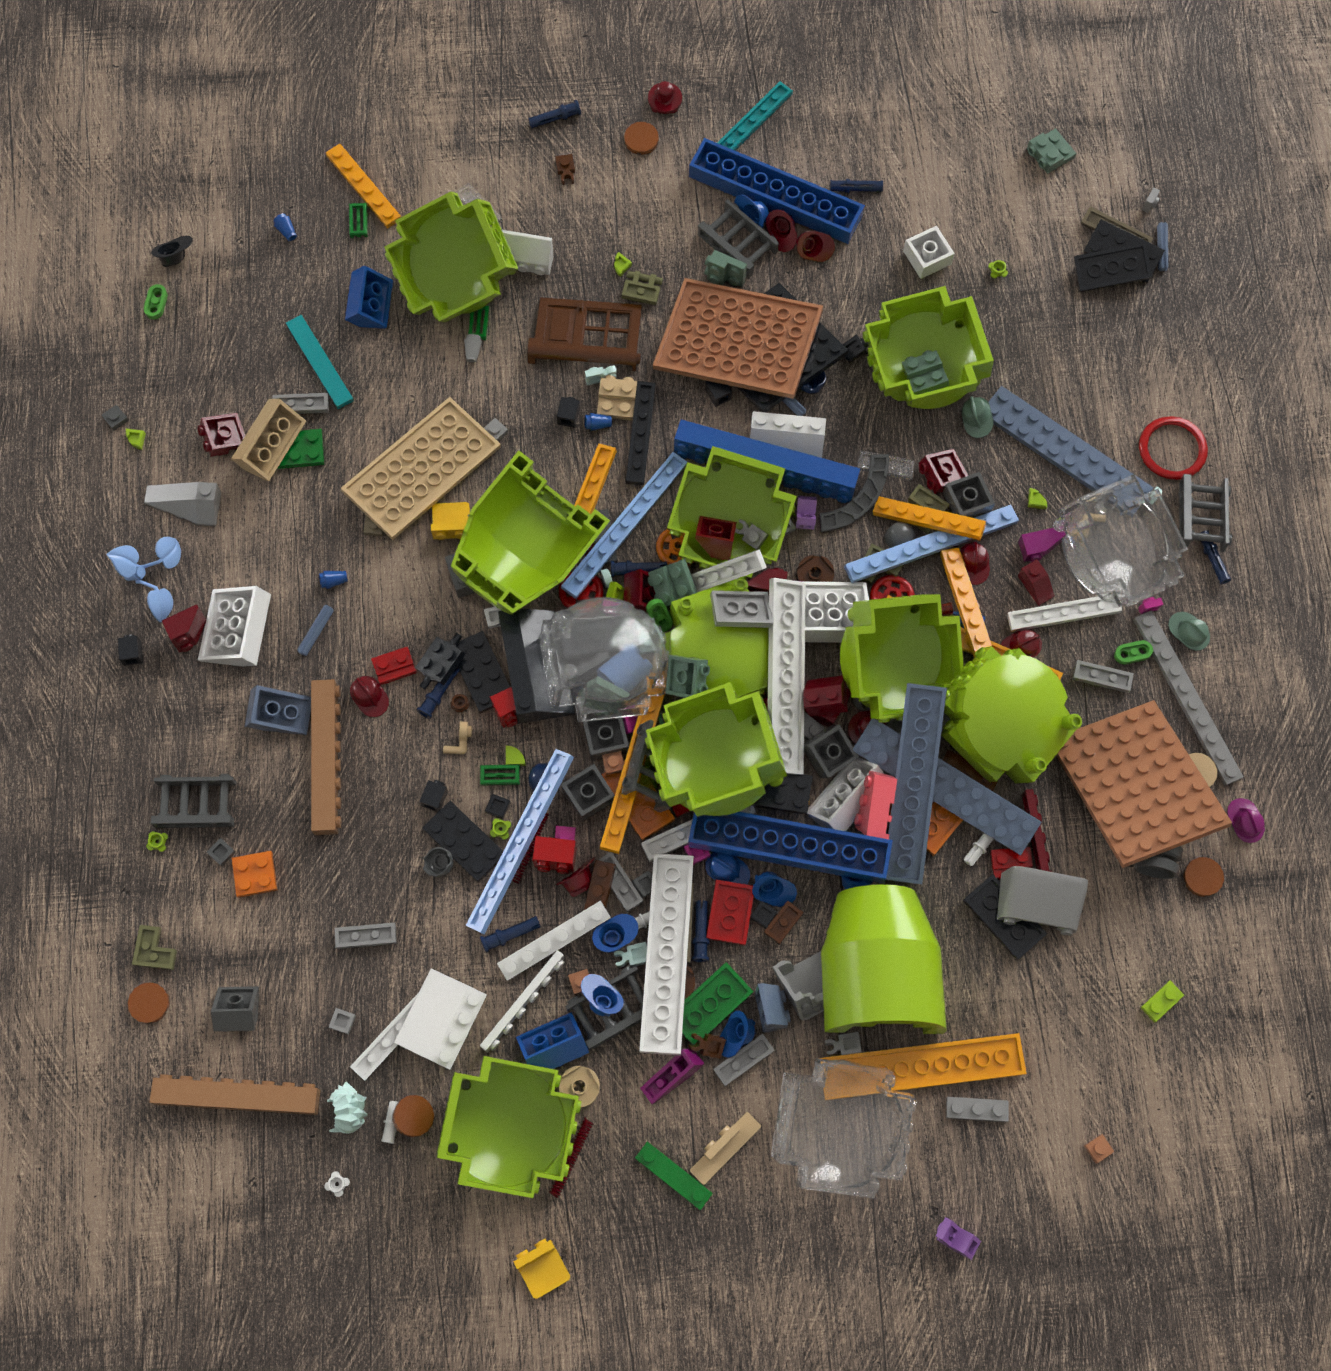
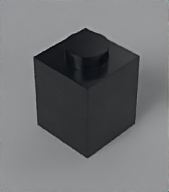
M711 381L705 382V391L715 407L731 400L732 391L728 385Z
M561 397L557 413L558 425L576 427L580 411L579 400L573 397Z
M129 634L123 638H118L120 662L124 666L143 663L142 642L138 636Z
M428 780L419 801L421 806L439 812L448 794V789L441 781L434 780L432 782Z

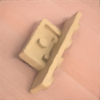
M746 1112L731 1127L727 1125L719 1133L721 1138L717 1142L712 1140L704 1148L707 1152L690 1169V1172L702 1185H705L761 1128V1125L749 1112Z

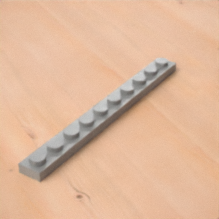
M1152 610L1135 617L1133 621L1143 639L1152 645V655L1206 754L1215 763L1217 774L1223 785L1227 786L1242 779L1244 776Z

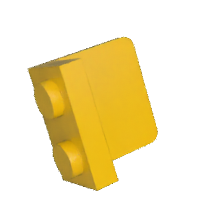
M468 502L436 503L432 506L433 524H431V533L433 540L461 539L469 518L468 515L470 514Z
M546 1239L539 1241L535 1244L536 1249L529 1253L527 1249L516 1255L517 1260L513 1261L535 1299L542 1297L570 1280V1274L552 1240L548 1242Z

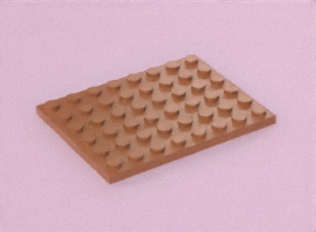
M684 278L655 357L653 369L794 399L823 312V306Z
M1154 700L1077 729L1056 754L1122 868L1231 827L1232 822Z

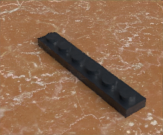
M637 382L626 484L644 485L656 387V383Z

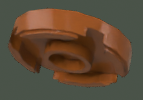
M636 122L626 129L624 140L627 149L632 153L646 155L656 149L659 136L656 128L650 123Z
M1198 857L1185 867L1183 878L1188 890L1200 897H1206L1220 890L1224 882V873L1220 865L1213 859Z
M151 982L140 984L134 988L128 999V1010L131 1016L137 1021L146 1024L155 1023L162 1019L170 1005L169 995L166 990L160 985Z
M418 1095L406 1096L395 1106L392 1115L393 1124L401 1134L403 1133L411 1138L419 1137L426 1133L433 1124V1108L424 1097Z

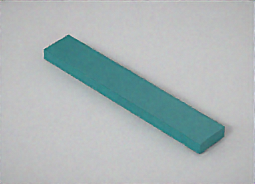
M779 81L717 143L736 151L793 94V90Z
M299 315L286 322L288 329L337 409L353 402V397L303 316Z

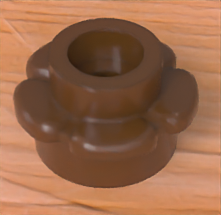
M462 694L455 695L450 702L451 708L455 709L458 713L467 710L469 707L468 697Z

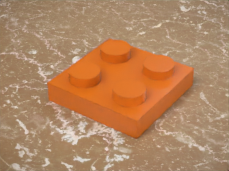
M272 851L232 858L236 896L238 898L277 891Z

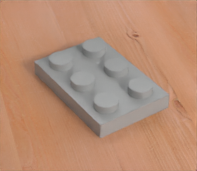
M711 591L710 598L715 626L771 628L774 622L769 606L768 592Z

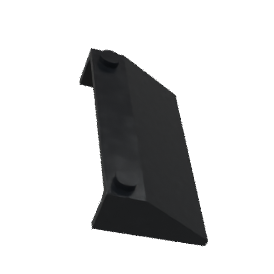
M523 608L513 614H508L502 610L498 611L499 625L501 626L516 708L517 724L575 715L555 611Z

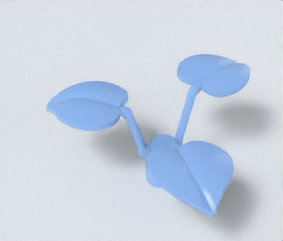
M160 538L155 546L156 555L160 559L145 565L136 564L139 560V554L132 546H119L108 552L106 555L113 563L116 571L125 580H135L136 584H143L154 589L148 593V606L158 622L166 619L173 608L171 593L165 588L159 590L157 586L141 579L145 576V568L162 562L165 568L170 569L179 563L181 548L176 538Z

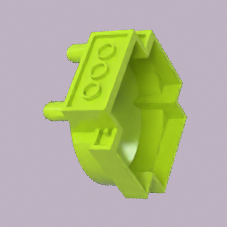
M452 191L395 220L397 232L402 238L384 247L386 250L385 256L393 267V275L401 285L399 287L400 291L408 301L407 307L409 311L413 314L421 315L433 309V315L439 322H447L461 314L471 313L483 308L495 297L501 295L498 281L507 275H513L518 270L490 202L477 198L463 205L458 193Z
M946 286L882 302L881 310H879L880 320L865 324V331L862 334L864 342H868L869 348H867L869 355L867 356L868 365L873 367V381L878 383L879 390L884 392L885 397L891 396L897 401H906L908 406L914 408H940L958 401L969 392L976 391L977 386L981 383V379L991 376L994 360L972 296L950 301ZM927 350L932 352L937 350L949 380V386L919 395L913 394L910 381L906 379L903 372L902 362L910 356H921Z
M714 446L711 448L706 468L687 462L667 526V530H670L669 534L684 537L678 557L682 558L681 560L685 559L688 564L696 562L702 570L728 561L711 558L695 539L699 517L705 516L737 522L736 528L739 530L743 529V524L739 522L740 519L746 521L749 528L754 524L769 535L760 547L765 564L771 565L772 562L776 563L797 497L779 491L785 468ZM735 532L730 560L756 551L755 548L742 540L744 534ZM753 573L743 576V579H751Z
M741 577L672 601L669 614L675 628L660 636V643L667 659H669V655H678L708 660V666L710 667V672L706 676L708 690L731 682L737 698L759 691L762 699L767 697L769 628L715 626L710 598L711 591L749 592L748 582Z
M940 594L853 602V607L848 610L847 616L853 622V626L845 627L846 631L842 638L840 647L841 671L851 691V697L859 698L862 704L870 708L871 719H878L880 723L890 722V719L903 720L907 683L949 689L952 685L951 681L964 671L960 616H942Z
M992 646L981 647L975 652L974 655L976 657L964 665V671L951 681L952 685L946 691L944 713L951 720L943 726L944 730L941 732V736L988 782L998 781L1004 772L1015 783L1035 782L1073 733L1081 727L1082 718L1078 714H1070L1064 706L1068 698L1066 691L1057 675L1047 665L1027 656L1020 648L1009 649L1001 656Z
M731 682L694 694L663 705L665 713L662 714L665 723L646 730L647 737L645 742L648 749L652 751V755H649L657 771L654 772L657 783H660L661 786L659 794L662 801H666L669 807L682 804L690 811H694L697 817L701 815L723 816L744 810L760 799L763 794H766L765 785L770 784L773 787H777L782 784L783 777L787 776L770 717L759 691L737 698L735 689Z
M483 1056L479 1077L453 1073L436 1156L440 1159L461 1162L457 1182L459 1185L534 1198V1194H538L540 1181H537V1177L563 1181V1177H567L569 1164H566L567 1156L572 1154L573 1143L570 1140L571 1135L576 1133L577 1122L574 1120L575 1114L580 1112L581 1101L578 1100L579 1096L555 1092V1087L559 1088L561 1080L558 1070Z

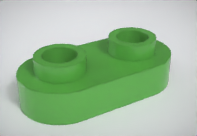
M160 284L149 288L144 304V312L152 320L158 319L163 315L168 297L165 287Z
M661 599L651 600L646 606V611L653 626L658 632L668 631L672 627L673 621L666 605Z
M1145 640L1122 644L1115 650L1114 657L1118 663L1123 665L1144 661L1152 655L1153 647ZM1139 649H1142L1145 654H1141ZM1121 653H1124L1126 655V658H1123L1121 656Z

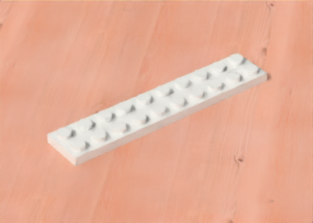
M771 578L769 579V606L774 624L769 628L768 714L787 774L803 775L806 582Z
M654 854L640 1053L681 1055L694 856Z

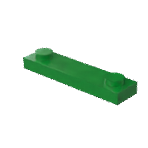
M648 1141L635 1157L638 1162L699 1210L703 1208L713 1194Z

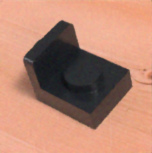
M857 334L843 344L848 349V355L845 358L849 363L863 353L868 354V342L865 343L864 339L860 338Z

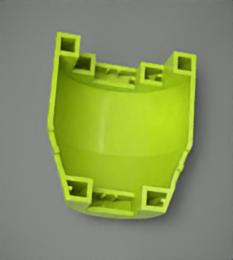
M519 450L472 507L451 564L452 570L467 586L490 604L508 614L515 613L563 582L610 522L608 518L596 509L590 514L578 504L575 507L547 485V480L532 470L534 462Z
M865 885L839 892L832 911L831 922L826 932L825 943L821 950L825 1032L845 1033L853 1026L873 1027L876 1024H913V1027L923 1028V1034H944L947 1029L941 948L916 892L911 888L898 885Z

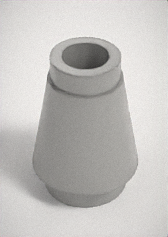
M468 334L466 339H464L467 362H477L482 344L479 335Z

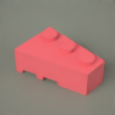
M869 771V774L865 777L864 794L860 797L859 813L856 814L854 819L855 828L864 835L889 839L890 834H886L887 822L892 820V816L889 815L890 804H894L897 785L895 777L874 771Z

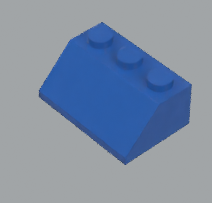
M365 265L351 273L345 320L358 327L387 328L393 280Z
M572 1012L516 1037L525 1061L529 1065L554 1069L589 1053Z

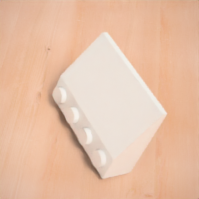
M806 582L805 642H842L844 632L846 631L845 627L853 626V622L847 616L848 610L853 607V602L869 600L866 582Z
M258 586L214 589L211 595L198 661L234 666H257L271 594Z
M430 969L394 1043L450 1070L487 994Z

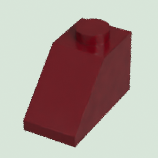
M1038 559L1021 568L1018 578L1038 606L1055 597L1048 573Z

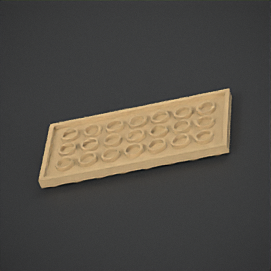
M449 397L342 486L341 491L384 533L394 540L499 450L501 444Z

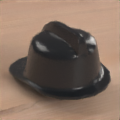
M187 235L178 237L154 247L151 254L159 258L163 267L179 264L184 259L185 249L192 244L193 238Z

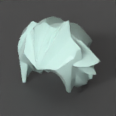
M347 1082L344 1083L343 1087L338 1085V1089H335L327 1102H333L332 1105L335 1107L334 1113L336 1114L334 1118L335 1128L329 1130V1132L353 1133L365 1122L364 1117L367 1116V1113L363 1109L365 1107L364 1101L367 1097L357 1094V1091Z

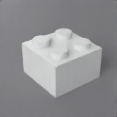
M937 226L907 239L903 249L904 254L920 279L950 266L955 254Z

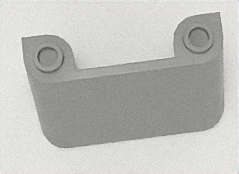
M1013 866L1001 873L997 920H1002L1007 925H1015L1016 922L1023 920L1055 926L1058 931H1061L1060 934L1071 936L1078 929L1088 889V880L1039 869Z
M821 951L794 966L788 960L780 961L777 965L773 966L777 979L801 1020H808L824 1011Z

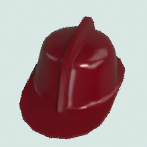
M774 210L769 213L766 218V227L769 235L777 239L779 243L778 251H791L797 242L793 218L782 210Z
M807 231L801 234L796 242L798 254L802 258L812 261L824 262L831 258L835 251V243L832 237L821 232Z
M977 542L968 543L961 548L960 552L972 585L982 584L987 580L990 572L988 551Z
M1029 629L1018 631L1006 637L1000 644L1011 650L1020 648L1027 656L1032 658L1038 655L1042 649V641L1039 634Z
M362 676L352 683L350 695L361 712L369 717H378L387 711L389 698L375 678Z
M595 857L589 859L574 873L562 879L556 885L562 884L572 897L586 891L590 886L592 877L588 865Z

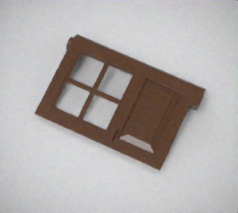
M540 297L535 338H529L528 364H535L536 358L632 365V371H636V365L640 364L641 353H637L642 305ZM587 311L607 313L605 327L586 326ZM610 314H630L629 329L609 328ZM585 330L605 332L603 346L583 345ZM608 332L628 333L627 347H607Z

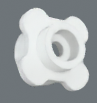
M333 1172L331 1178L325 1183V1189L334 1192L336 1197H340L343 1195L344 1188L350 1184L348 1178L340 1176L339 1172Z

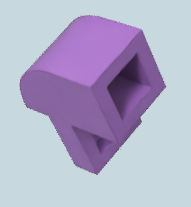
M797 497L796 528L814 530L816 524V497Z
M946 1217L938 1226L937 1240L953 1251L972 1260L981 1241L974 1234L960 1228Z

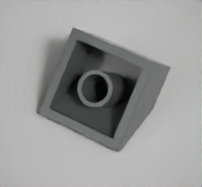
M259 986L218 987L211 1009L213 1031H255L258 1020Z

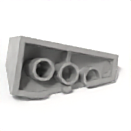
M207 482L148 485L144 503L161 511L174 514L181 519L189 520L196 525L216 526L221 490L217 483Z

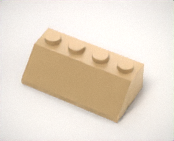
M268 399L231 460L245 471L270 481L306 423V420L281 399Z

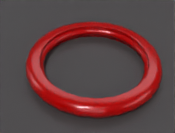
M1168 416L1152 421L1142 431L1139 439V452L1144 464L1153 473L1166 479L1179 480L1184 474L1195 475L1204 466L1208 456V446L1202 431L1195 424L1181 417ZM1164 425H1177L1191 432L1199 446V454L1194 464L1182 471H1169L1157 465L1152 460L1148 451L1149 438L1156 429Z

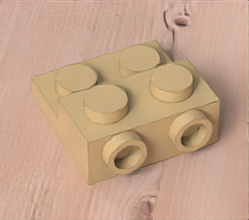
M612 375L601 378L597 414L611 416L612 419L633 421L637 381H634L631 377H625L623 380H620Z

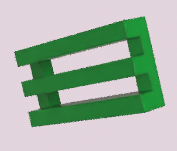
M367 203L349 204L350 238H354V236L358 238L361 235L368 237ZM353 208H356L357 231H354ZM360 208H363V230H361Z
M484 306L478 310L476 333H473L475 311L470 313L468 334L479 335L483 341L487 339L489 306ZM482 310H485L483 334H480Z
M480 765V785H520V765ZM515 770V773H484V771ZM484 778H515L502 780H484Z

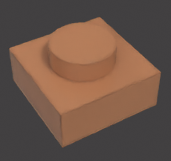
M621 751L602 755L606 775L622 772L624 762Z
M587 969L568 975L574 995L582 993L581 981L585 976L589 975Z
M1103 1134L1084 1145L1095 1163H1099L1114 1152Z

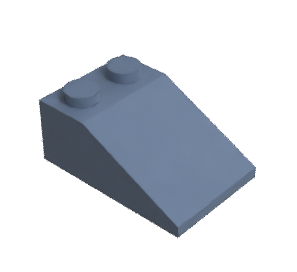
M256 685L250 691L244 727L263 731L307 735L311 713V697Z
M758 984L754 994L763 1033L787 1028L788 1022H791L789 1011L785 1010L783 1005L786 1002L784 990L780 991L779 985Z

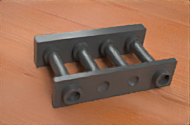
M727 199L725 201V212L711 225H707L702 221L698 225L697 235L716 251L746 263V277L749 279L753 275V263L768 250L776 254L779 243L774 236H770L743 213L737 204ZM730 217L738 222L724 236H720L715 232ZM743 227L751 233L736 247L728 243ZM756 238L764 244L749 258H745L740 253Z
M1190 474L1183 475L1179 482V548H1187L1193 540L1220 543V552H1225L1226 548L1231 545L1232 535L1229 534V497L1231 486H1229L1228 478H1224L1220 487L1194 484V482H1191ZM1191 493L1220 494V503L1194 500ZM1192 509L1220 510V519L1194 516ZM1192 525L1220 526V535L1194 533Z
M649 720L641 724L637 729L638 736L627 775L622 782L623 789L621 794L627 795L633 791H638L654 799V810L661 813L671 807H669L666 801H662L659 792L657 793L637 783L639 773L656 780L655 771L642 765L644 755L647 757L652 755L651 749L647 748L645 742L647 737L646 730L652 728L654 723L653 720Z
M220 774L219 777H172L171 775H161L160 778H154L156 785L162 786L160 813H158V816H151V824L155 828L234 827L235 819L227 813L228 786L236 785L237 783L231 775ZM170 786H181L180 812L177 815L168 814ZM189 786H201L200 807L197 815H189L188 813ZM209 786H220L219 812L217 815H209L207 813Z
M636 966L624 968L620 971L621 975L608 982L619 992L616 985L627 979L641 1004V1010L636 1013L630 1011L623 999L624 1003L621 1012L624 1015V1020L616 1023L610 1016H601L606 1025V1030L603 1032H595L581 1005L588 1001L585 996L580 998L575 996L567 1001L568 1005L565 1006L567 1012L574 1009L588 1034V1040L585 1043L589 1051L642 1022L644 993L634 977L638 973Z

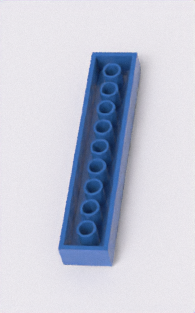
M706 138L703 139L689 165L690 178L735 197L742 194L752 201H762L768 211H785L793 218L794 222L825 233L846 244H849L863 216L865 205Z
M680 420L674 438V453L683 459L688 458L699 464H707L711 448L714 446L785 468L781 484L787 488L801 489L802 492L819 494L823 498L830 497L837 499L841 503L852 501L860 468Z
M744 812L723 816L701 815L698 817L694 813L688 845L690 848L885 884L893 840Z

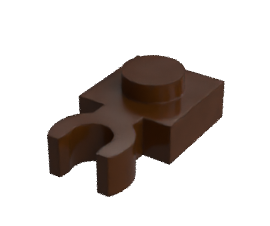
M573 155L555 156L558 175H561L562 185H565V179L567 178L571 179V183L574 184L573 173H575Z
M705 1033L703 1039L698 1034L691 1035L692 1038L697 1040V1043L695 1045L688 1044L690 1049L693 1051L700 1050L699 1053L704 1056L721 1058L726 1042L724 1037Z

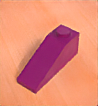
M1072 523L1022 534L1018 544L1024 562H1033L1036 559L1038 561L1041 560L1073 533L1076 524Z
M682 1049L681 1055H675L640 1089L650 1103L655 1104L689 1079L704 1063L692 1049Z

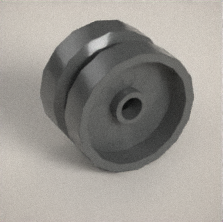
M1179 846L1135 863L1134 869L1149 877L1159 879L1178 878L1180 866L1176 862L1181 861L1183 849Z

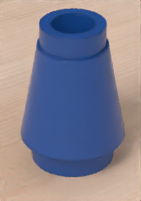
M283 213L274 218V226L288 241H292L297 237L289 216Z
M589 413V415L584 417L585 429L594 431L611 427L612 418L607 415Z
M323 571V573H319L321 588L329 589L348 582L346 571Z

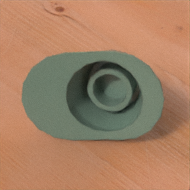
M969 397V400L964 403L962 408L964 427L971 437L982 438L988 435L993 428L991 408L988 401L984 398Z
M1177 612L1169 619L1168 626L1170 632L1186 647L1195 651L1207 647L1210 642V633L1204 621L1197 619L1187 612Z

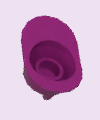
M1244 798L1231 801L1227 814L1238 838L1247 843H1254L1260 840L1264 835L1265 823L1253 802Z

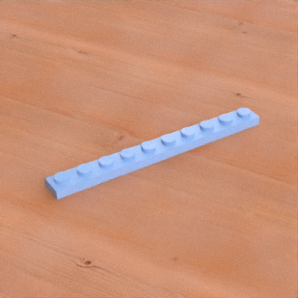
M671 453L561 585L562 590L573 598H578L684 470L687 461L676 453Z
M1011 505L975 517V519L986 521V527L982 536L1017 524L1019 521ZM936 531L847 563L844 568L851 583H855L973 539Z
M555 749L466 924L469 928L482 934L486 933L574 759L572 755Z

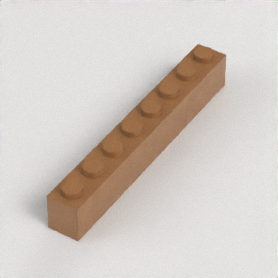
M335 679L311 681V831L314 835L338 834V828H341V816H338V809H341V797H338V790H341V779L338 778V771H341V760H338V753L341 752V742L338 741V734H341V724L338 722V715H341L340 704H337V697L341 696L340 685L337 686Z
M161 1074L160 1078H153L149 1102L154 1105L318 1115L321 1090L315 1088V1084L304 1083L303 1087H295V1083L283 1082L282 1086L274 1085L275 1082L262 1081V1084H254L253 1080H242L241 1083H233L234 1079L221 1078V1082H215L210 1077H201L199 1081L193 1080L191 1076H180V1079H172V1075Z

